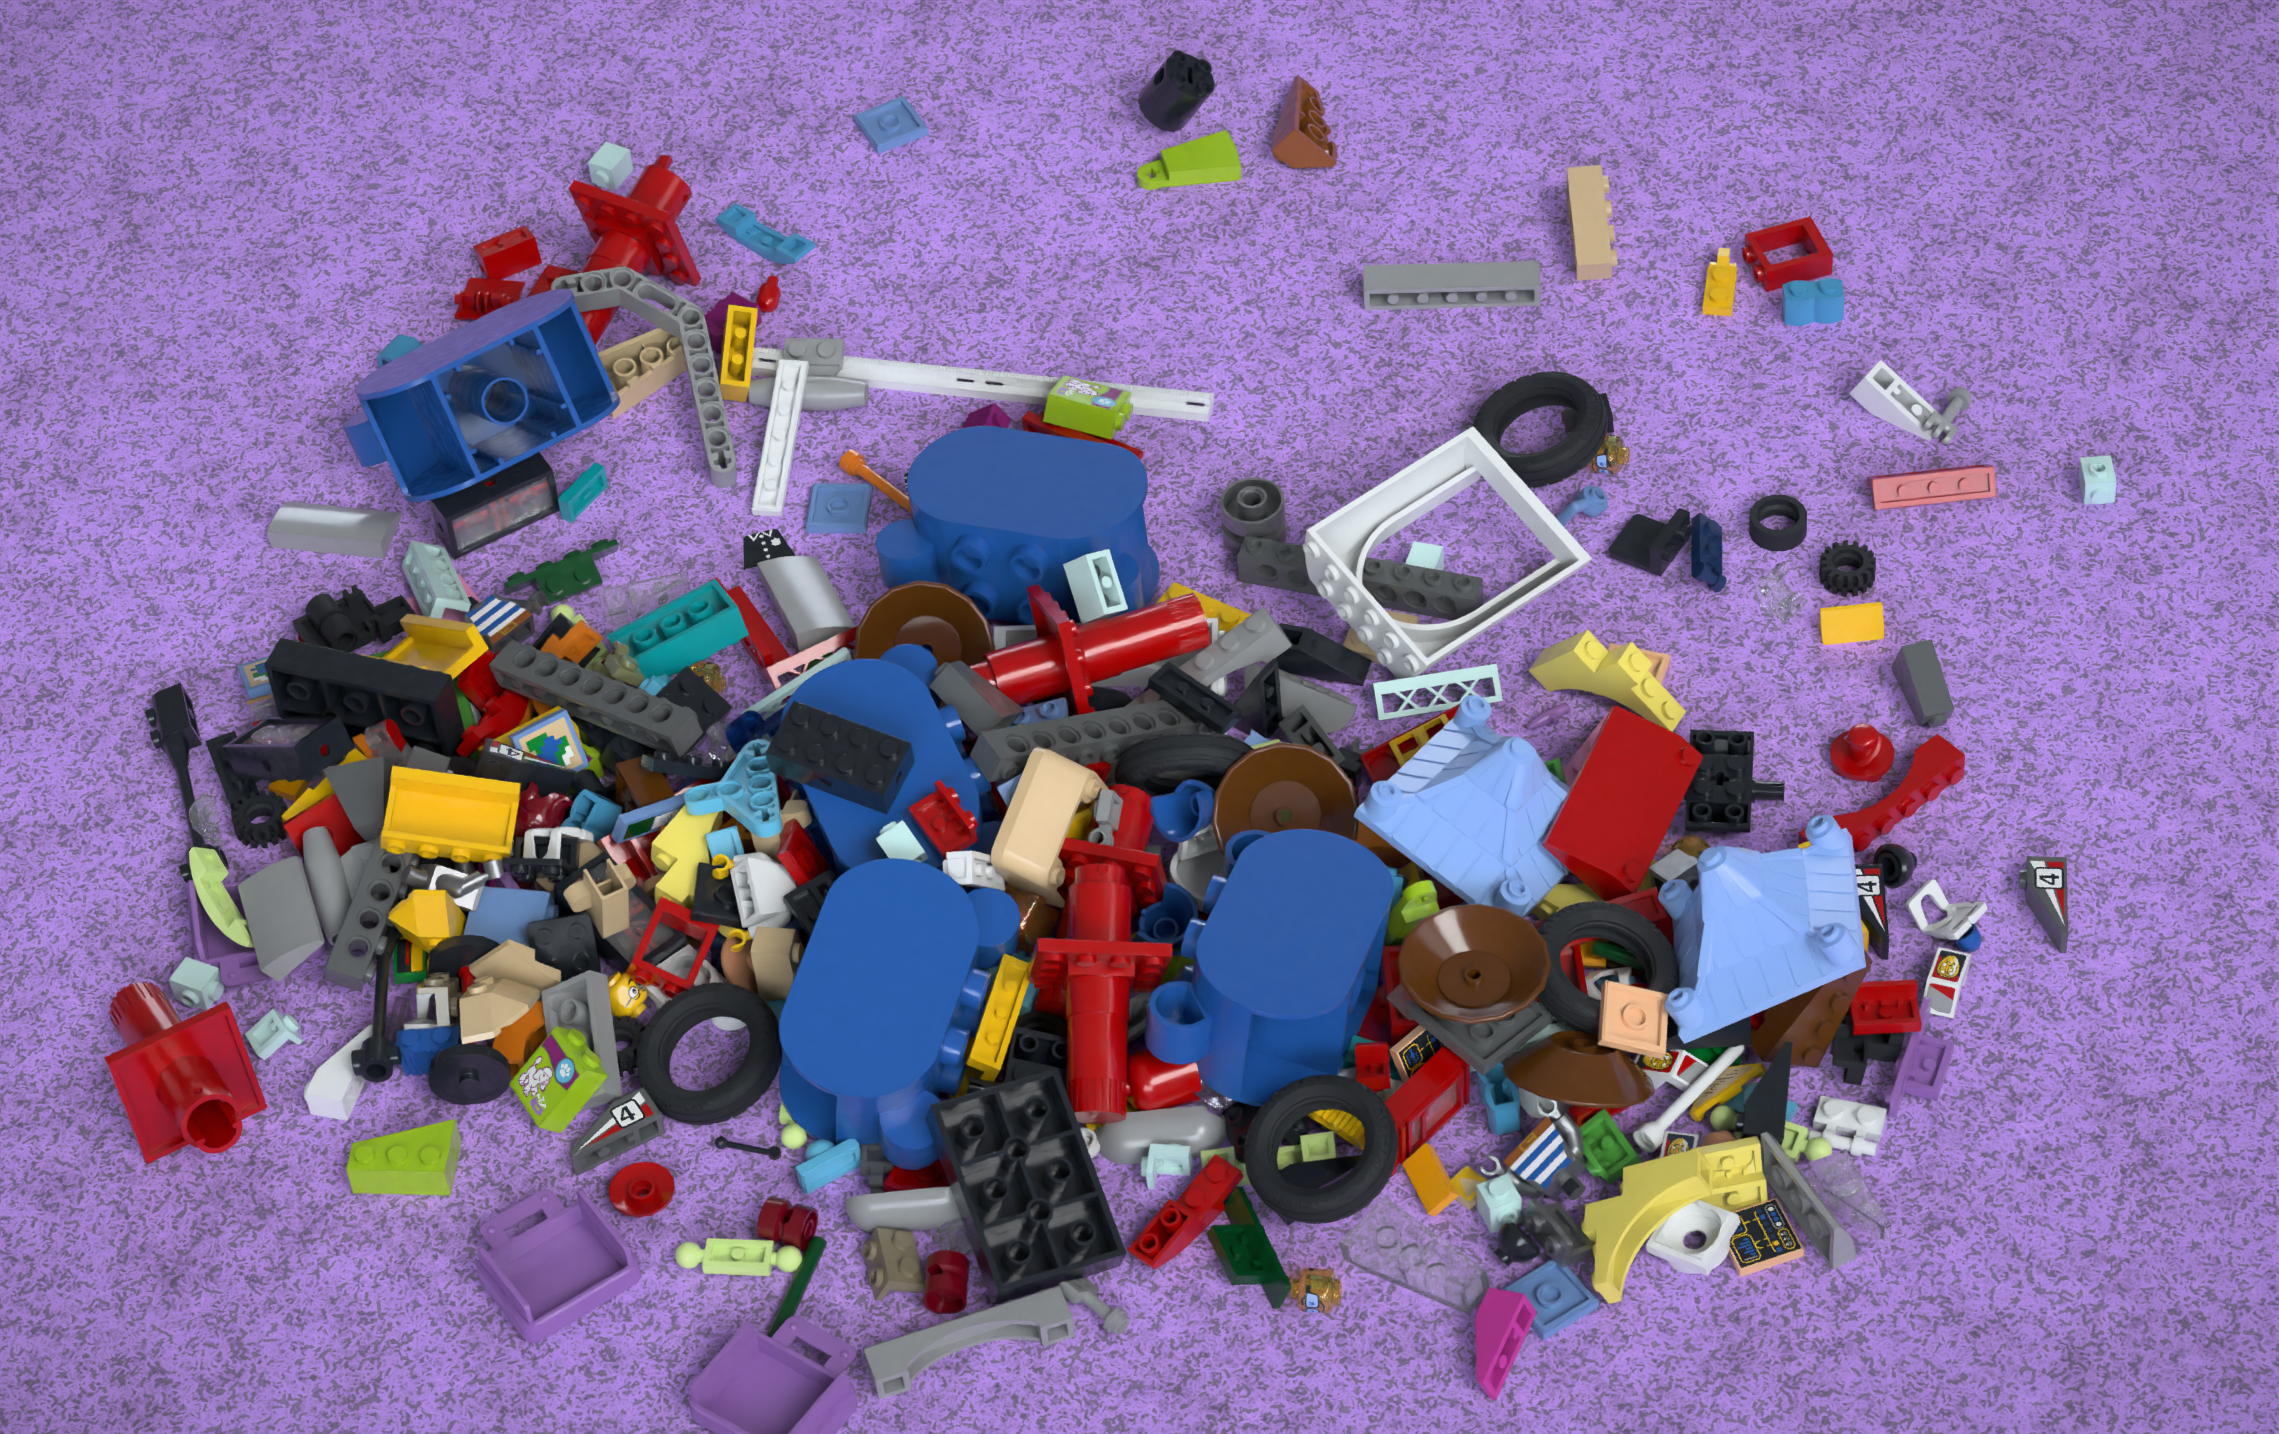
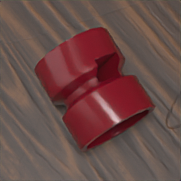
M770 1196L764 1202L758 1217V1237L774 1241L775 1243L783 1240L786 1246H794L804 1251L807 1249L811 1238L815 1236L818 1225V1211L816 1208L799 1203L792 1207V1203L789 1200Z
M940 1250L928 1256L923 1289V1305L928 1310L937 1314H956L965 1309L970 1262L965 1255L952 1250Z

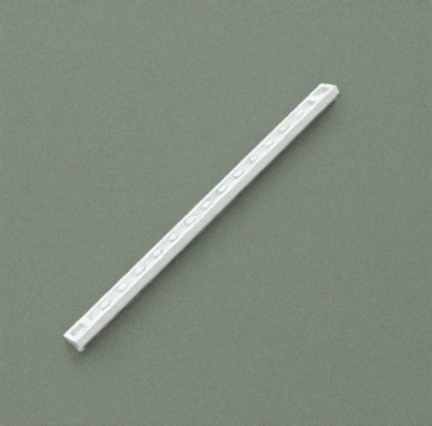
M754 348L751 375L776 377L778 361L783 359L784 350ZM844 356L842 370L837 375V377L867 382L868 386L873 388L1046 405L1049 392L1060 380L1058 377ZM763 359H764V360H774V361H776V363H774V362H764V361H762V360H763ZM958 379L974 381V383L958 381ZM1089 381L1131 392L1129 403L1133 404L1132 414L1209 422L1215 401L1214 393ZM987 382H990V383H1000V384H1003V385H1002V386H1000V385H990V384H987ZM1189 403L1204 404V406L1189 405Z

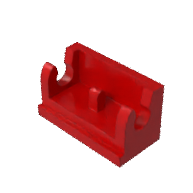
M525 225L473 246L482 273L485 272L487 279L502 280L542 263L535 236Z

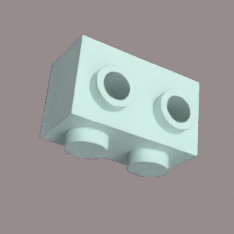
M1109 549L1086 554L1063 564L1082 624L1101 618L1106 619L1128 609Z

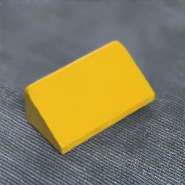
M1882 602L1820 608L1819 631L1822 644L1831 645L1883 639L1884 618Z

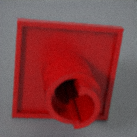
M660 155L653 165L645 166L626 197L577 180L572 182L569 190L574 203L578 207L582 220L585 222L590 236L596 244L579 273L615 267H628L642 275L646 269L654 276L664 275L671 278L677 284L684 285L686 283L696 287L701 277L676 224V220L690 200L692 192L680 176L668 170L673 162L671 156ZM620 306L581 312L595 346Z
M1036 584L1026 587L1037 638L984 653L983 662L970 665L969 667L1019 706L1052 696V700L1064 697L1068 701V716L1070 717L1096 712L1094 707L1089 706L1088 697L1094 695L1091 684L1119 676L1130 670L1206 648L1210 645V634L1203 608L1194 593L1076 626L1073 619H1068L1066 611L1060 610L1058 602H1053L1050 593H1045Z
M1123 784L1108 786L1109 790H1113L1123 799L1118 831H1113L1112 833L1114 837L1113 846L1100 844L1104 838H1101L1098 843L1087 841L1089 834L1094 829L1099 828V823L1095 821L1094 810L1084 841L1065 838L1058 856L1065 869V878L1062 885L1056 890L1065 900L1055 939H1067L1068 888L1075 884V869L1078 866L1086 864H1112L1123 867L1126 870L1125 885L1129 886L1132 890L1131 918H1141V911L1162 901L1167 878L1160 855L1145 852L1154 824V818L1150 813V799L1152 797L1146 792ZM1054 985V988L1039 989L1034 1009L1041 1012H1049L1059 1017L1067 1026L1066 990H1062V985Z
M1086 864L1075 869V884L1068 888L1067 939L1038 938L1027 968V981H1029V984H1034L1035 988L1051 989L1054 988V985H1062V990H1066V1092L1077 1122L1086 1124H1109L1126 1119L1127 1037L1130 1017V988H1133V991L1137 993H1150L1153 989H1157L1172 958L1171 943L1131 942L1132 890L1129 886L1125 885L1126 870L1123 867L1112 864Z
M143 981V983L136 982L135 984L131 983L128 984L129 986L123 987V990L118 991L116 997L112 999L113 1002L110 1003L109 1017L127 1047L104 1057L143 1159L149 1164L189 1144L211 1154L228 1150L241 1136L243 1128L241 1120L268 1108L231 1007L225 1001L182 1021L157 985L155 986L151 982Z

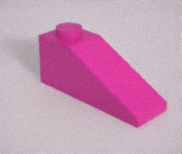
M1491 1287L1488 1288L1484 1299L1479 1303L1475 1316L1477 1382L1490 1399L1496 1400L1537 1311L1525 1294Z

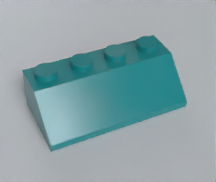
M713 579L606 636L614 651V641L629 647L628 656L639 663L638 667L645 676L642 681L643 683L652 676L657 678L663 674H667L669 677L678 674L686 666L689 667L700 660L711 657L714 653L727 646L736 644L740 639L748 636L749 633L738 606L718 581Z

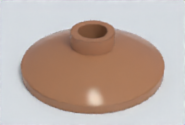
M733 937L725 940L721 950V964L726 979L729 983L742 986L758 995L750 953L753 940L746 941L744 948L740 952H732L730 950L732 946L742 942L740 938Z

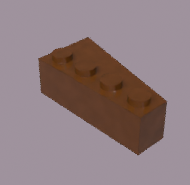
M1865 949L1866 967L1779 1003L1776 1007L1772 1006L1763 1015L1765 1018L1764 1023L1758 1030L1754 1028L1751 1030V1046L1762 1062L1772 1063L1785 1042H1793L1791 1065L1818 1068L1873 962Z

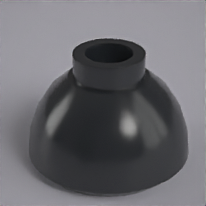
M1889 843L1878 847L1874 854L1873 864H1883L1884 886L1895 889L1903 886L1910 880L1917 867V858L1903 846Z
M1504 1221L1498 1232V1248L1494 1253L1508 1266L1512 1262L1523 1263L1536 1258L1540 1254V1248L1513 1221Z

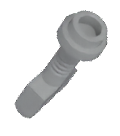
M1963 387L1951 390L1947 396L1949 405L1943 414L1940 415L1934 410L1921 427L1927 431L1934 425L1936 428L1931 434L1934 438H1937L1941 432L1946 434L1941 441L1945 446L1958 430L1951 423L1959 410L1965 411L1971 404V394Z
M1079 1278L1060 1283L1059 1286L1063 1295L1073 1304L1083 1302L1105 1320L1103 1328L1108 1333L1119 1335L1126 1330L1130 1323L1127 1312L1120 1307L1113 1310L1096 1296L1099 1288L1090 1280Z

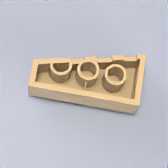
M1602 165L1567 167L1566 202L1569 210V224H1571L1572 244L1574 243L1573 256L1577 281L1612 278V267H1617L1616 249H1611L1610 242H1615L1614 225H1608L1607 219L1612 218L1611 200H1605V194L1609 193L1608 176H1603Z
M660 327L598 352L614 391L618 393L621 400L619 406L610 413L613 419L687 370L680 339Z

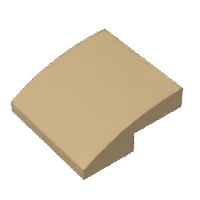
M510 939L469 965V971L476 979L489 975L493 976V980L506 978L539 989L540 994L542 991L561 982L560 970L535 961V949Z

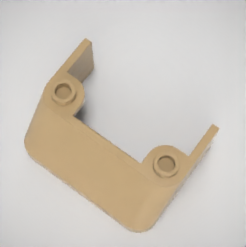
M1041 747L1034 748L1028 758L993 844L991 864L1018 896L1063 908L1065 900L1056 891L1062 885L1065 878V869L1058 858L1080 802L1089 803L1093 798L1095 799L1100 795L1101 789H1109L1096 772Z

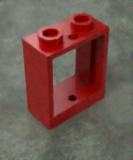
M1811 216L1745 234V247L1741 249L1743 260L1746 264L1750 263L1755 281L1757 283L1761 282L1766 292L1783 288V284L1797 280L1809 281L1832 274L1833 253ZM1801 243L1808 255L1771 265L1764 252Z
M661 896L627 968L626 974L630 975L636 983L644 986L650 984L661 989L665 996L673 999L677 994L692 988L720 925L691 920L692 910ZM658 922L702 941L686 980L642 960Z

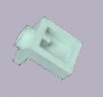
M272 1009L245 1033L257 1056L264 1060L272 1055L288 1039L297 1045L304 1041L298 1032L300 1025L290 1014L284 1016L275 1009Z

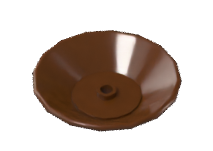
M918 580L892 587L870 604L856 630L853 656L854 660H879L886 651L898 645L913 644L923 647L924 644H929L933 648L932 655L937 660L938 668L945 662L952 663L959 660L970 666L983 662V654L994 651L995 645L988 620L971 598L947 584ZM942 699L938 709L947 705Z
M1277 742L1249 751L1228 768L1214 794L1211 823L1219 851L1224 857L1226 844L1230 838L1242 831L1248 830L1275 833L1292 829H1312L1334 833L1356 842L1359 820L1354 817V814L1359 804L1352 781L1333 758L1309 745ZM1286 809L1291 812L1292 817L1288 822L1280 820L1279 813L1282 810Z
M1477 903L1447 907L1423 918L1404 937L1397 958V966L1401 985L1416 1005L1440 1019L1477 1024L1501 1021L1526 1009L1544 990L1551 969V961L1547 942L1531 922L1508 909Z
M1581 1031L1553 1033L1513 1052L1502 1062L1504 1075L1519 1088L1539 1097L1569 1105L1592 1108H1625L1645 1103L1655 1093L1652 1079L1628 1055L1620 1049L1598 1045V1035H1590Z

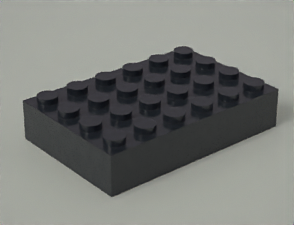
M284 638L279 639L264 664L279 716H340L352 743V738L360 734L365 735L378 752V756H384L392 766H397L396 761L411 755L414 746L446 757L461 756L456 750L463 742L460 737L465 730L450 674ZM387 719L393 720L406 741L403 751L400 752L396 746L391 750L383 752L376 734L369 728ZM408 761L398 765V767H406Z
M1058 1068L930 1105L925 1120L993 1305L1060 1285L1063 1281L1084 1278L1120 1267L1127 1253Z

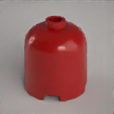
M1148 1048L1134 1052L1127 1057V1099L1137 1111L1175 1108L1200 1101L1198 1095H1195V1092L1201 1091L1200 1075L1196 1062L1181 1065L1167 1063L1155 1057Z

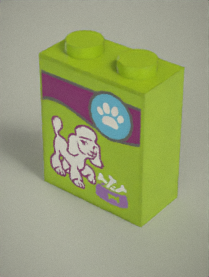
M1063 375L1048 394L1043 422L1112 439L1117 431L1123 430L1125 421H1129L1133 412V404L1129 403L1131 392Z
M555 1026L510 1082V1086L538 1128L557 1133L564 1131L608 1077L600 1065L602 1063L601 1059L585 1043L587 1041L586 1037L574 1028L569 1030Z

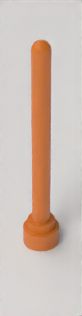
M850 449L843 454L839 462L841 470L850 476L860 475L911 513L909 497L867 467L863 455L854 449Z

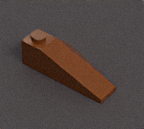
M1299 75L1292 82L1272 136L1271 151L1278 161L1285 162L1292 168L1333 167L1337 163V147L1334 142L1328 141L1327 135L1331 133V128L1322 119L1325 110L1319 91Z

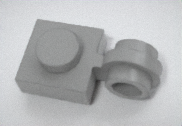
M1101 789L1099 800H1096L1094 804L1095 821L1099 823V828L1094 829L1089 834L1088 842L1098 843L1101 838H1104L1100 844L1110 846L1114 844L1112 833L1113 831H1118L1123 799L1113 790Z

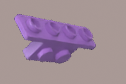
M1924 997L1919 1008L1922 1022L1921 1032H1906L1902 1046V1052H1905L1904 1058H1897L1893 1074L1896 1077L1895 1084L1889 1083L1887 1087L1885 1103L1890 1104L1889 1116L1896 1118L1904 1093L1934 1101L1938 1100L1954 1052L1955 1042L1924 1035L1930 1018L1931 998Z

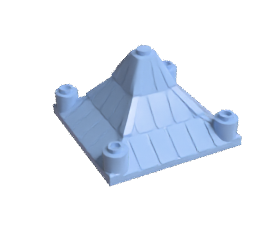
M1469 695L1463 698L1455 716L1443 729L1431 738L1388 781H1378L1372 785L1366 800L1357 808L1354 817L1468 904L1478 903L1505 908L1525 918L1570 872L1565 865L1542 846V843L1571 787L1561 782L1559 778L1548 771L1538 752L1528 741L1520 737H1503L1495 733L1486 724L1491 715L1490 704L1480 696Z
M1818 815L1809 821L1805 835L1812 845L1803 850L1800 847L1761 854L1759 851L1721 845L1710 847L1704 850L1698 858L1699 884L1694 892L1686 881L1682 879L1669 880L1661 887L1658 899L1672 918L1674 950L1680 976L1679 988L1674 989L1668 995L1665 1009L1677 1024L1678 1035L1684 1044L1866 967L1852 836L1846 828L1841 829L1831 815Z

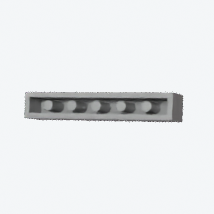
M1540 261L1364 265L1365 310L1541 306Z

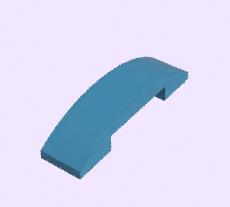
M734 203L715 218L716 223L734 240L761 257L781 264L796 263L816 247L814 242L796 233L787 237L757 222L755 212L737 203Z

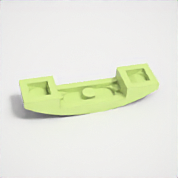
M192 847L189 851L191 874L205 911L214 924L227 937L242 946L254 948L247 920L243 919L222 883L229 872L214 849Z
M1334 1131L1300 1136L1301 1144L1279 1147L1277 1164L1278 1169L1281 1170L1293 1163L1337 1158ZM1234 1146L1201 1151L1202 1169L1217 1154L1241 1170L1244 1177L1236 1186L1251 1185L1245 1163H1240L1236 1159Z

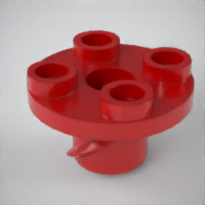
M1860 723L1852 726L1849 731L1840 734L1831 745L1830 760L1833 771L1852 780L1868 781L1871 783L1878 782L1891 769L1894 763L1895 753L1891 741L1885 735L1877 732L1876 728L1870 724Z

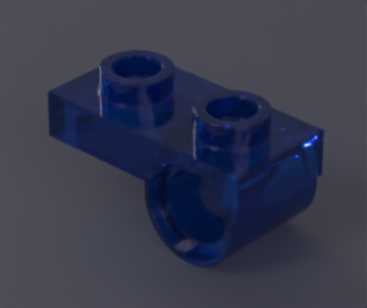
M784 707L765 720L758 712L748 710L731 721L726 726L725 735L735 754L739 753L748 742L763 739L762 736L768 734L770 738L775 736L780 726Z

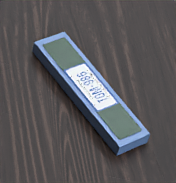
M684 793L619 815L611 837L616 844L657 831L661 826H667L685 805Z

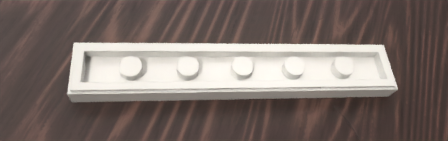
M779 359L751 509L753 515L781 517L783 515L809 370L808 361Z

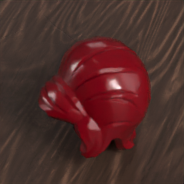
M530 782L529 787L520 792L514 838L524 837L525 832L529 829L560 827L564 820L565 811L568 808L571 809L573 801L567 795L552 792L545 797L538 794V785Z

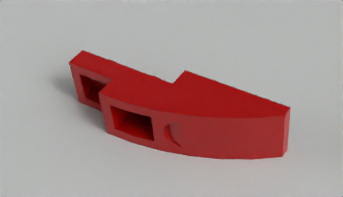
M508 689L499 698L496 696L492 697L484 705L483 710L485 714L478 721V725L472 724L461 735L460 738L463 742L456 751L461 756L469 757L477 752L479 747L484 745L487 737L494 740L516 728L525 715L529 698Z
M1215 1154L1175 1202L1171 1199L1167 1201L1127 1249L1128 1253L1153 1270L1177 1256L1225 1209L1223 1201L1244 1177L1241 1170Z

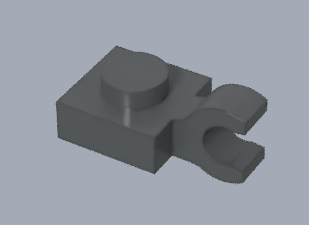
M879 1143L861 1145V1176H869L871 1194L884 1193L885 1175H889L895 1165L883 1155Z

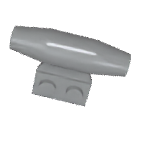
M785 339L783 359L808 361L809 364L801 411H836L868 405L869 386L867 382L837 377L843 367L845 350L843 339ZM776 377L750 381V404L770 407Z
M314 827L308 829L303 834L304 871L319 923L328 942L331 945H335L377 839L352 846L340 858L328 830L324 827ZM390 866L384 868L386 872L392 873ZM377 893L372 896L375 900L382 901L388 898L385 894Z

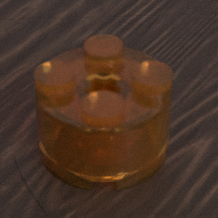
M1005 883V891L1003 892L1013 898L1018 905L1021 916L1017 949L1033 954L1037 939L1049 938L1060 913L1046 906L1047 900L1033 892H1029L1025 896L1021 894L1019 889Z

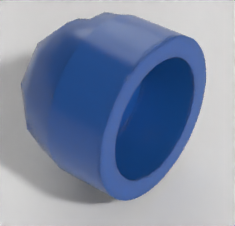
M1971 924L1972 927L1960 939L1954 940L1957 947L1963 952H1975L1981 945V934L1975 924Z

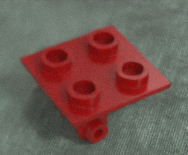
M470 277L465 290L455 294L454 301L459 306L454 318L476 320L501 307L518 301L525 282Z

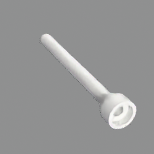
M1744 1045L1729 1047L1655 1122L1643 1123L1633 1134L1637 1145L1646 1152H1654L1663 1143L1664 1131L1743 1053Z

